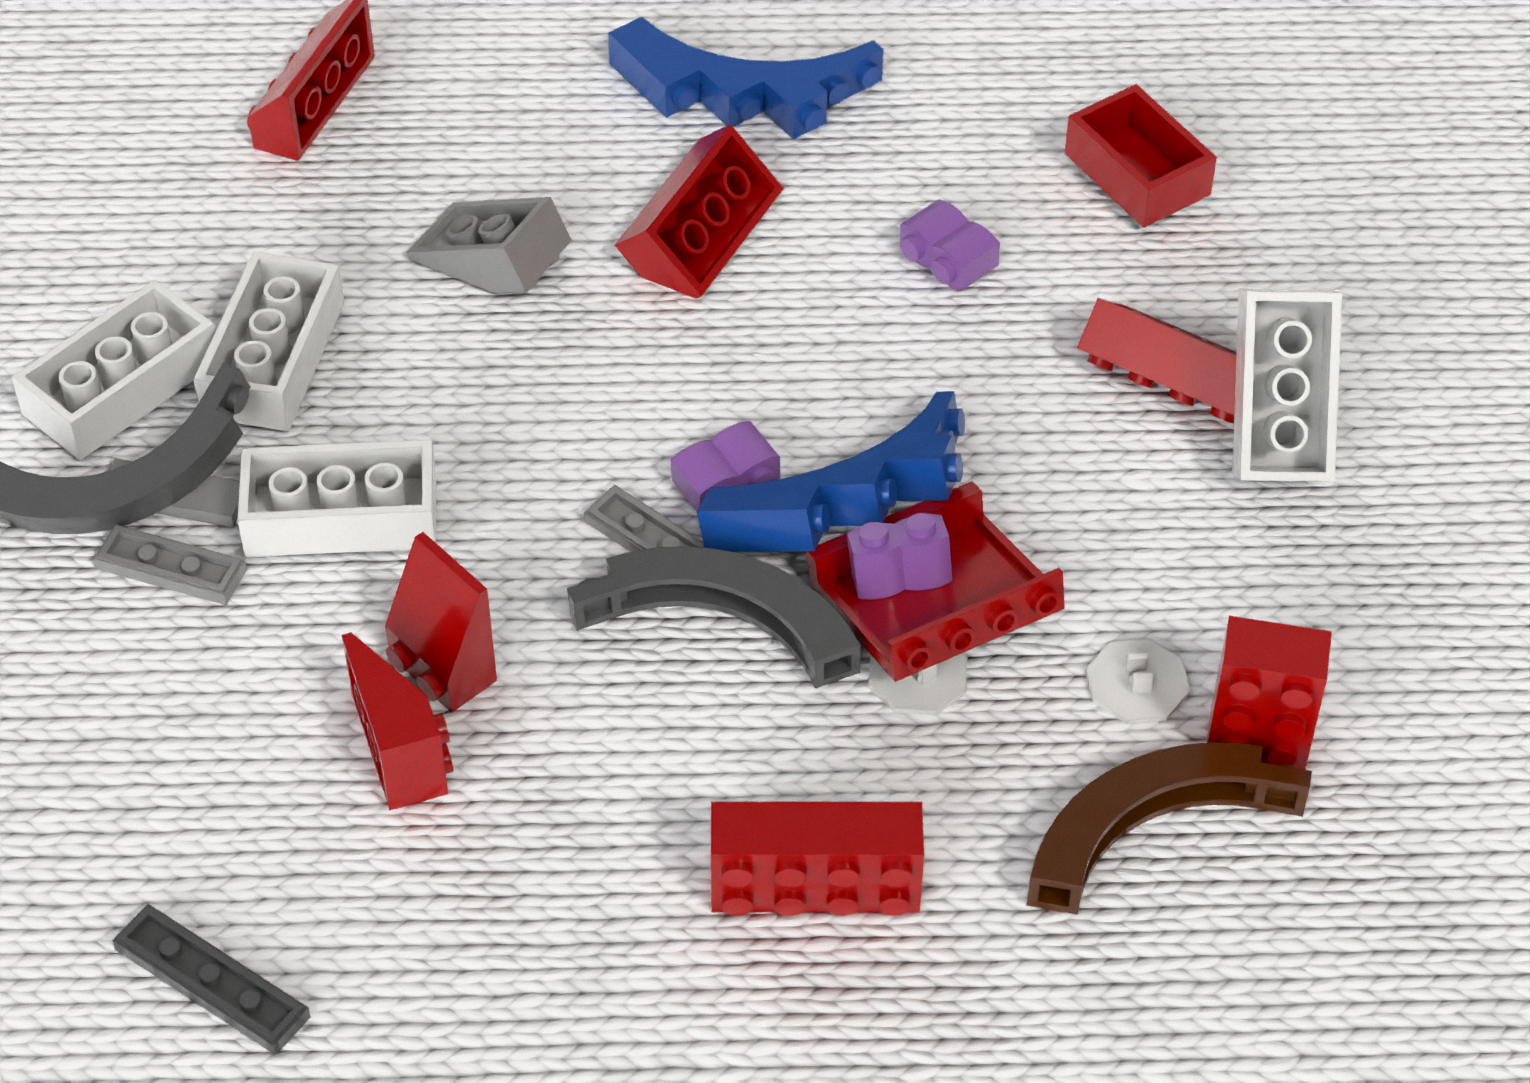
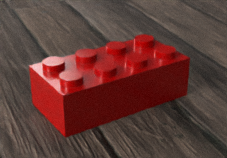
M711 802L712 913H727L734 916H742L748 913H779L786 916H794L801 913H831L838 916H846L853 913H884L890 916L920 913L924 866L922 802Z

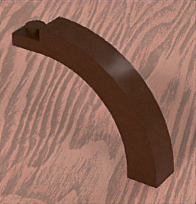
M1215 742L1187 744L1161 749L1118 765L1093 780L1076 794L1053 821L1035 857L1030 875L1026 906L1078 915L1083 890L1089 876L1107 850L1122 836L1140 824L1172 811L1198 806L1232 805L1303 817L1312 771L1297 769L1286 764L1262 763L1263 746Z

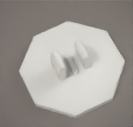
M1148 638L1109 642L1086 667L1093 704L1126 724L1167 721L1190 695V686L1183 659Z
M961 653L894 682L870 655L868 689L895 713L937 715L965 695L967 656Z

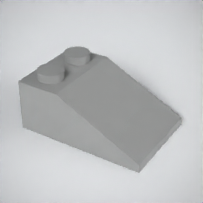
M551 197L453 202L406 253L412 261L489 292L523 294L531 290L542 273L549 266L557 262L560 257L559 254L572 239Z

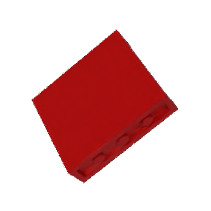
M973 481L954 488L949 500L923 501L886 516L883 522L895 524L917 513L942 515L949 534L952 581L946 585L920 591L905 589L896 595L882 599H859L851 577L847 533L817 545L815 551H806L810 587L835 608L848 624L856 639L894 682L1065 609L1063 571L1060 568H1056L1043 574L983 514L982 490Z

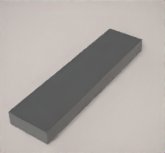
M147 904L112 940L116 951L274 1055H277L311 1018L309 1007L150 904Z

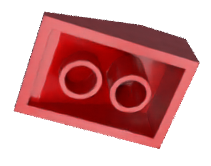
M421 532L414 538L385 624L388 643L386 655L396 670L401 673L407 671L417 681L420 690L427 695L430 701L438 700L452 713L497 681L488 591L482 583L429 536Z
M352 632L341 635L352 698L389 811L448 795L446 774L454 772L446 744L450 742L443 714L433 715L427 695Z

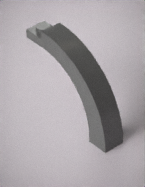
M223 362L194 411L173 435L150 453L114 470L81 477H51L25 472L0 461V522L34 532L84 534L110 530L115 524L121 526L129 525L169 507L206 480L231 453L243 435L233 416L234 414H239L247 404L250 389L249 383L239 368Z
M676 546L650 548L606 558L608 575L600 578H589L576 586L567 588L570 616L577 631L645 609L672 606L699 607L734 615L767 631L793 653L805 669L815 688L860 673L861 645L835 608L819 593L798 578L756 558L706 547Z

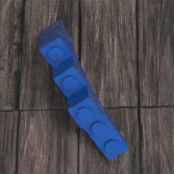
M643 17L608 32L609 64L666 118L698 102L705 105L726 126L731 124L734 127L764 112L792 139H795L827 123L828 107L836 105L844 99L882 81L884 49L874 40L844 52L813 59L758 61L717 55L689 46L663 33Z
M954 391L936 392L926 408L906 427L882 443L851 458L818 470L784 479L748 485L710 487L697 510L704 547L731 552L815 551L823 533L828 532L830 526H862L869 522L883 523L890 507H894L896 501L949 500L956 482H960L963 475L962 457L960 453H955V444L958 437L964 435L965 415L962 408H957Z

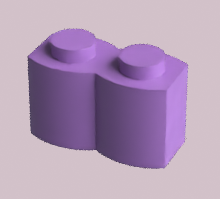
M936 200L900 224V248L904 256L911 262H917L925 268H930L934 277L940 283L946 284L953 289L962 291L999 265L1000 242L982 225L968 221L962 212L944 200Z
M751 421L734 424L718 433L711 440L692 444L670 459L672 481L696 512L710 487L748 485L780 479V456Z
M917 513L895 524L869 522L847 532L851 577L859 599L887 598L905 589L913 591L929 590L941 587L952 581L949 534L942 515Z

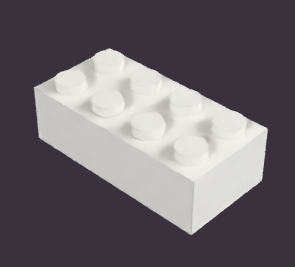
M253 251L193 379L198 403L222 363L226 362L239 368L250 385L246 406L239 414H234L233 416L236 423L289 432L344 305L339 265Z
M154 279L11 376L21 413L81 461L194 381L193 379L216 332L215 325Z
M1239 289L1232 474L1239 480L1335 482L1342 292L1310 289Z
M432 439L242 448L237 521L245 557L411 549L415 536L421 532H424L436 543V469Z

